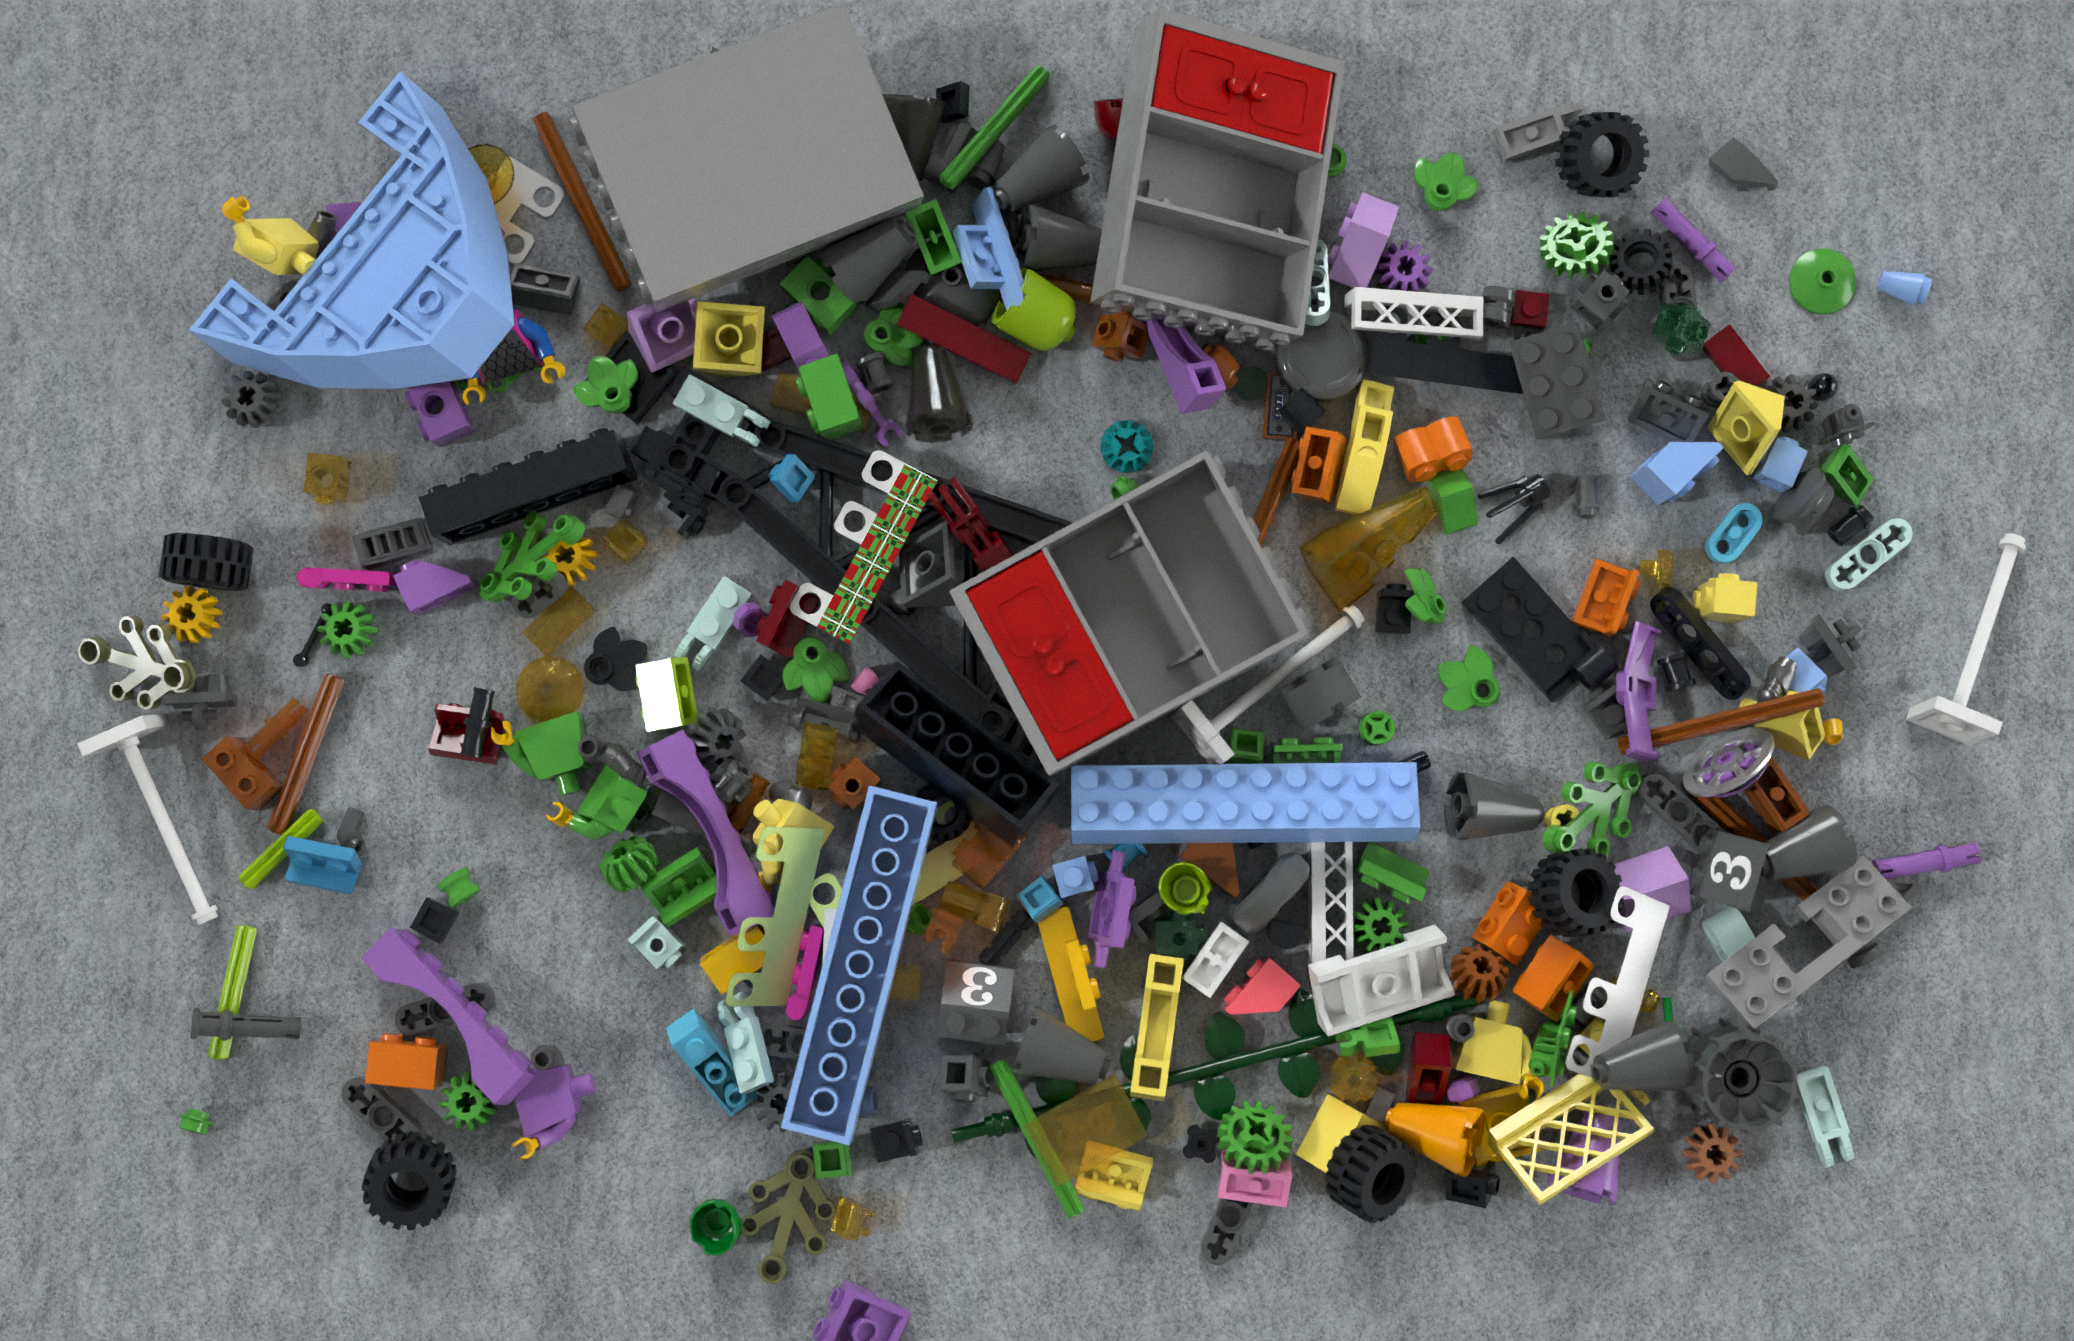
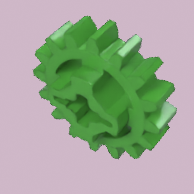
M1583 211L1579 214L1578 218H1574L1571 212L1567 213V220L1562 221L1556 217L1554 219L1555 227L1546 225L1545 235L1540 236L1541 260H1545V268L1548 270L1554 267L1556 276L1567 272L1568 279H1572L1575 273H1580V276L1584 279L1588 270L1596 274L1599 273V264L1608 265V255H1613L1614 253L1613 231H1608L1607 221L1599 223L1598 215L1596 214L1587 219Z
M1244 1101L1241 1110L1233 1105L1229 1114L1224 1113L1217 1132V1137L1220 1138L1218 1148L1226 1150L1224 1157L1226 1161L1233 1158L1236 1160L1235 1169L1239 1170L1245 1165L1248 1166L1249 1174H1253L1255 1168H1260L1263 1174H1267L1269 1165L1277 1170L1280 1167L1281 1161L1288 1159L1293 1143V1138L1290 1137L1292 1126L1283 1125L1286 1117L1284 1114L1278 1116L1273 1114L1275 1109L1273 1105L1265 1110L1262 1109L1261 1101H1258L1255 1107H1251L1248 1101ZM1234 1128L1237 1130V1131H1236V1136L1238 1137L1237 1139H1234V1136H1233V1129H1234ZM1274 1135L1276 1136V1139H1277V1146H1276V1147L1273 1145L1275 1140H1274V1138H1273L1272 1136H1274Z

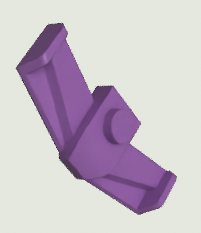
M1635 621L1630 625L1629 629L1632 632L1624 671L1617 673L1616 698L1618 703L1624 706L1630 745L1625 750L1626 756L1640 761L1656 760L1658 754L1653 752L1647 713L1656 711V678L1649 676L1648 672L1656 636L1661 634V630Z

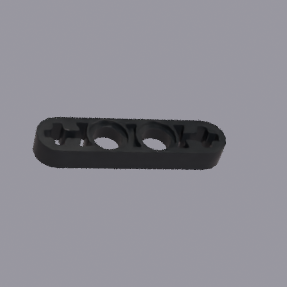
M1673 587L1662 588L1651 599L1650 607L1653 614L1684 652L1687 651L1689 658L1720 695L1728 700L1739 699L1751 686V679L1746 670L1680 591ZM1668 601L1671 604V606H1666L1665 602ZM1680 614L1682 617L1677 620L1676 617ZM1683 624L1692 626L1696 631V637L1688 635L1683 629ZM1709 650L1713 652L1718 658V663L1709 661L1704 651ZM1724 667L1725 670L1721 673L1719 670Z

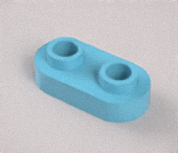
M1741 503L1731 508L1705 542V552L1709 559L1718 564H1726L1738 558L1762 526L1763 517L1760 510L1750 503ZM1738 516L1746 519L1745 527H1741L1738 524ZM1718 542H1723L1726 545L1725 553L1718 551Z

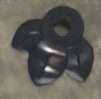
M615 627L605 629L595 638L593 654L585 661V676L596 685L610 684L618 691L637 689L635 665L643 662L647 653L646 643L637 640L620 641L619 633ZM604 662L607 665V671L605 674L599 675L596 667L599 663Z

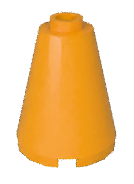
M1398 1102L1395 1108L1390 1107L1387 1111L1385 1127L1389 1128V1134L1405 1142L1412 1149L1451 1172L1466 1177L1471 1172L1476 1158L1472 1157L1476 1146H1481L1485 1128V1113H1482L1483 1110L1477 1107Z

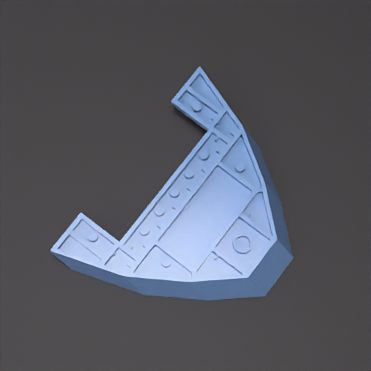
M400 71L358 123L401 156L275 311L270 309L231 278L189 329L191 333L230 362L316 388L401 389L472 378L515 325L508 253L487 178L442 106Z

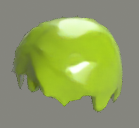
M1179 862L1171 865L1163 872L1159 879L1158 888L1160 898L1166 906L1179 914L1189 915L1200 912L1202 914L1205 913L1209 904L1208 894L1212 890V885L1208 876L1197 865Z

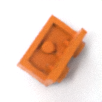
M1595 559L1571 619L1573 624L1607 637L1616 634L1617 631L1621 632L1629 616V613L1625 612L1629 599L1634 600L1640 588L1641 582L1637 580L1639 571L1635 569L1628 571Z
M1506 881L1497 893L1488 911L1480 920L1478 927L1472 934V938L1493 949L1499 956H1504L1506 961L1517 966L1541 929L1540 923L1542 919L1535 918L1532 913L1536 910L1534 904H1529L1528 897H1532V893L1512 882Z

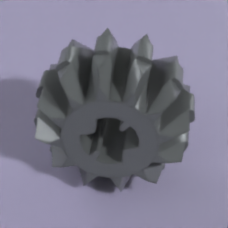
M244 371L243 380L237 375L232 376V381L235 385L233 387L223 386L224 391L230 394L221 400L223 405L229 407L226 415L231 419L236 418V423L242 427L249 423L251 427L259 428L261 420L267 424L272 423L269 415L271 411L280 413V408L275 406L274 403L283 399L281 394L274 392L278 387L277 383L273 380L267 381V375L262 372L254 375L251 371ZM251 395H253V396H252V398H253V400H254V403H253V404H251V402H252L251 399H250V396H251Z
M1791 374L1785 380L1778 376L1772 380V385H1766L1763 388L1785 396L1784 401L1790 400L1793 406L1786 407L1784 404L1781 423L1782 432H1788L1792 427L1795 430L1804 428L1805 422H1810L1815 417L1811 410L1816 409L1819 405L1817 401L1810 399L1811 396L1816 394V389L1808 391L1805 389L1807 379H1802L1797 383L1795 375Z
M709 707L706 715L697 713L699 721L697 724H689L693 733L688 736L695 744L697 757L707 765H712L713 763L721 765L723 761H726V758L735 760V750L744 749L739 741L747 736L744 730L741 729L743 723L740 718L725 708L718 710Z
M779 1073L777 1084L773 1081V1083L766 1085L768 1089L761 1087L755 1090L759 1096L764 1098L753 1101V1107H764V1111L760 1112L756 1118L760 1121L768 1116L770 1120L766 1128L769 1130L778 1121L780 1132L784 1133L787 1131V1129L781 1128L785 1111H781V1106L775 1105L774 1100L780 1097L779 1094H784V1099L788 1100L794 1076L786 1084L785 1073Z

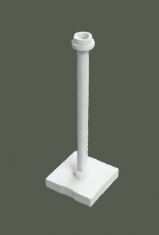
M2008 533L1999 542L1998 546L2003 552L1953 701L1936 696L1910 707L1906 717L1907 721L1968 746L1980 742V740L1999 735L2002 721L1967 708L1966 705L2017 554H2023L2026 549L2025 539L2022 536Z
M1351 605L1349 608H1343L1341 610L1342 617L1212 720L1206 718L1192 700L1178 710L1171 718L1208 764H1223L1234 755V752L1220 736L1219 731L1349 628L1358 630L1361 627V623L1365 621L1358 608L1354 605Z
M165 714L139 716L77 743L82 756L107 753L117 748L119 752L124 751L196 910V913L191 915L192 919H196L197 924L200 925L218 917L216 910H218L217 906H209L137 747L140 744L138 739L170 726Z

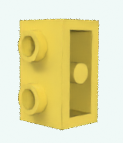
M1718 574V578H1709L1708 582L1697 586V590H1694L1692 593L1691 605L1704 621L1738 623L1755 616L1758 582L1739 580L1740 575Z

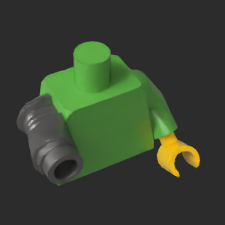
M577 711L514 731L516 737L512 736V727L508 721H503V727L507 731L505 734H498L491 727L492 740L496 744L502 745V748L516 766L531 778H538L539 781L546 782L556 779L561 796L580 791L575 772L590 767V763L598 761V751L604 744L598 736L586 734L584 715Z
M608 741L601 746L597 754V760L603 762L605 767L576 811L577 814L573 816L572 810L560 802H553V805L560 809L559 814L556 817L546 815L548 820L559 827L569 825V829L592 840H599L611 832L622 834L647 795V790L644 786L646 771L643 765L635 761L621 745L611 744Z

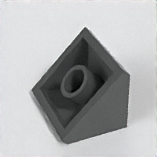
M944 521L902 546L899 552L902 606L906 608L955 606V601L949 592L956 587L953 537L948 523Z

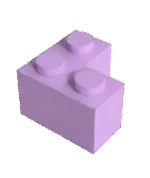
M1363 192L1357 204L1354 202L1350 203L1338 236L1343 237L1340 246L1333 245L1327 260L1328 264L1332 265L1329 272L1330 279L1352 288H1367L1390 236L1399 209L1398 206Z

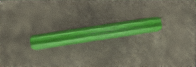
M1041 65L1034 67L941 173L940 182L949 190L955 189L1049 81L1050 73L1048 70L1044 69Z
M1000 1059L990 1066V1071L1068 1218L1079 1215L1084 1211V1207L1007 1060Z

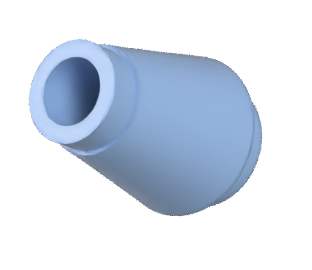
M1882 271L1877 290L1883 291V293L1912 306L1915 303L1924 305L1932 279L1924 277V273Z

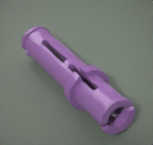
M1667 198L1663 199L1658 204V207H1655L1650 212L1695 256L1693 260L1697 264L1701 262L1720 283L1736 270V267L1715 248L1717 244L1713 240L1709 242Z
M1973 842L1949 848L1941 845L1936 846L1935 850L1880 860L1875 859L1872 860V865L1877 867V870L1885 879L1936 870L1942 873L1950 872L1953 867L1980 864L1982 857L1975 856V854H1980L1981 851L1978 844Z

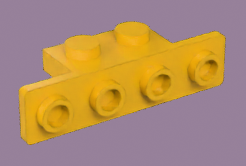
M1067 906L1058 908L1038 922L1065 1023L1090 1041H1097L1104 1038L1095 999L1101 998L1096 977L1089 979L1086 965L1092 964L1086 944L1079 945L1069 908Z

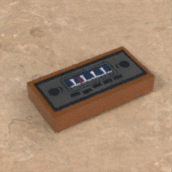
M1267 372L1262 429V439L1286 441L1288 438L1296 439L1297 432L1277 412L1294 395L1282 382L1279 372Z

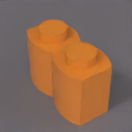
M1458 416L1446 417L1426 427L1410 429L1394 437V451L1408 482H1426L1432 479L1439 471L1461 470L1472 460V447Z

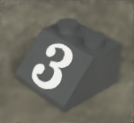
M1709 829L1707 835H1703L1699 843L1698 854L1701 857L1698 867L1693 868L1689 877L1690 895L1749 912L1769 844Z
M948 959L936 1036L1005 1046L1015 968Z

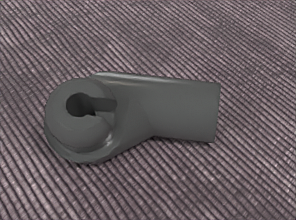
M348 807L337 832V838L342 847L355 849L360 857L366 851L365 841L358 829L364 812Z

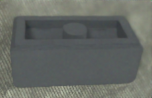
M514 263L510 273L512 304L571 315L578 289L579 275Z

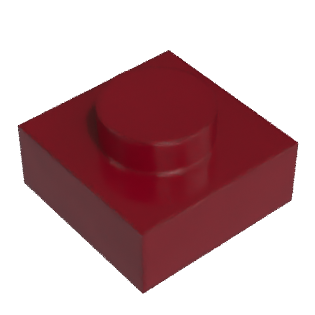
M1516 290L1517 296L1515 304L1512 306L1510 325H1525L1544 329L1547 323L1550 294Z

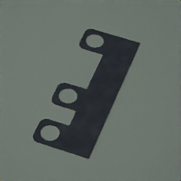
M1395 307L1391 312L1398 315L1401 324H1407V312L1403 308ZM1377 309L1375 310L1374 321L1381 316ZM1433 313L1430 315L1428 323L1431 326H1435L1438 321L1445 319L1440 313ZM1455 316L1454 319L1461 325L1460 319ZM1518 325L1514 329L1513 341L1520 339L1521 335L1525 332L1537 334L1544 332V330ZM1382 331L1373 332L1371 374L1523 394L1513 355L1506 356L1460 349V337H1452L1449 341H1441L1436 335H1428L1426 345L1406 342L1407 333L1389 334Z

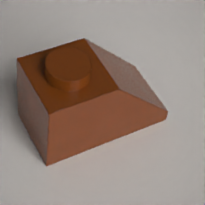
M1189 843L1179 857L1187 863L1197 865L1205 872L1210 881L1231 897L1236 898L1240 891L1233 844Z

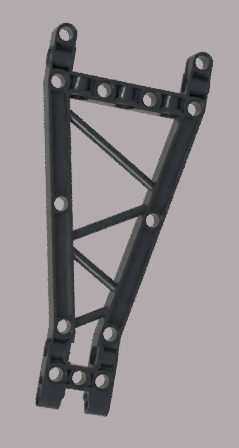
M681 366L666 391L669 395L676 398L690 374L747 405L750 410L771 422L768 428L765 429L744 418L739 428L753 433L760 440L757 447L749 443L747 444L761 453L782 460L746 480L742 479L735 472L707 457L721 431L687 412L672 436L662 430L655 431L645 426L630 452L646 463L649 460H654L663 466V470L668 468L689 480V485L691 486L696 484L703 488L706 498L714 500L734 512L814 585L834 596L847 572L846 570H848L858 551L856 549L837 561L832 559L834 478L888 496V493L865 482L862 478V471L872 454L777 422L746 401L689 368ZM694 427H705V434L701 439H690L689 434ZM770 431L780 433V439L774 445L764 444V436ZM786 454H795L808 469L820 472L819 546L755 490L770 482L769 473L776 464H781ZM677 455H687L688 462L685 467L681 469H674L672 467L673 459ZM886 460L876 461L871 468V474L877 481H886L893 473L892 465ZM921 471L938 480L935 486L940 487L942 484H945L961 505L965 503L952 486L950 480ZM962 485L990 522L991 526L989 529L992 532L997 530L1001 535L1027 544L1034 545L1073 523ZM740 487L745 489L746 495L742 501L738 503L730 502L729 495L733 489ZM941 495L940 501L951 514L953 512L952 508ZM927 500L923 507L928 510L919 514L909 535L942 517L930 500ZM967 543L964 545V582L978 575V566L971 557L970 547ZM875 597L872 602L873 611L863 618L860 626L914 674L982 725L986 715L990 713L998 714L1002 718V725L998 730L992 732L1046 771L998 681L996 680L988 695H985L977 687V642L965 620L962 674Z

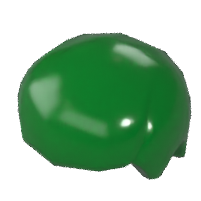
M722 1199L706 1200L694 1209L689 1221L692 1234L691 1240L700 1245L703 1253L708 1256L723 1255L735 1245L741 1234L742 1221L739 1213L730 1203Z

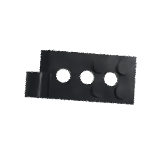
M1514 557L1510 558L1461 602L1550 702L1558 698L1577 680L1586 689L1594 691L1618 669L1614 658L1603 647L1596 644L1585 631L1581 632ZM1506 595L1513 596L1518 602V609L1513 614L1506 613L1501 607V600ZM1528 620L1537 622L1541 628V633L1537 639H1531L1524 633V624ZM1555 645L1562 650L1563 659L1559 664H1553L1547 659L1546 651L1549 646Z

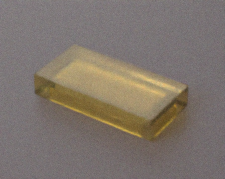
M570 586L567 592L550 605L523 633L546 657H549L596 609L573 586Z

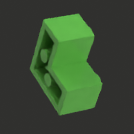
M838 354L798 367L801 377L796 378V382L802 398L809 397L812 409L807 410L811 426L817 435L822 434L824 438L834 440L865 429Z

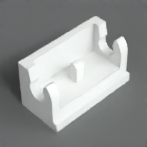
M1220 922L1184 973L1182 979L1211 998L1249 941Z

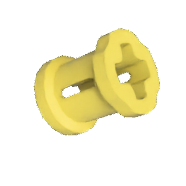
M1559 805L1548 809L1545 813L1544 823L1546 828L1553 824L1560 825L1561 821L1556 819L1557 815L1565 814V820L1570 822L1580 812L1572 805Z

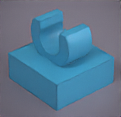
M786 454L781 464H776L768 477L771 478V483L789 502H799L815 475L795 454Z

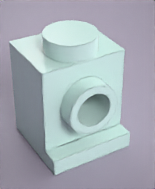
M658 915L652 916L628 939L656 969H660L663 966L667 969L672 967L683 956L680 950L686 945L670 927L665 926ZM656 938L663 942V948L659 952L652 948V942Z

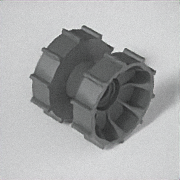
M1719 1018V1023L1706 1025L1700 1029L1692 1027L1690 1029L1692 1034L1683 1045L1686 1054L1693 1053L1695 1075L1693 1083L1682 1089L1685 1097L1693 1104L1692 1110L1701 1116L1708 1113L1712 1115L1710 1118L1711 1122L1722 1127L1724 1124L1740 1129L1749 1136L1753 1135L1754 1130L1763 1129L1772 1124L1781 1126L1783 1124L1781 1118L1789 1111L1794 1099H1800V1095L1796 1094V1069H1799L1800 1065L1793 1062L1780 1046L1781 1040L1772 1035H1768L1765 1038L1760 1036V1030L1755 1029L1751 1032L1748 1028L1734 1025L1731 1021L1724 1018ZM1740 1068L1741 1077L1738 1082L1732 1084L1730 1074L1734 1069Z

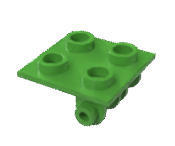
M1573 991L1569 992L1560 1025H1556L1551 1021L1540 1025L1528 1063L1533 1075L1551 1077V1088L1554 1086L1557 1074L1562 1076L1564 1074L1567 1055L1563 1054V1052H1569L1574 1033H1571V1029L1568 1028V1026L1574 1027L1577 1007L1571 1006Z

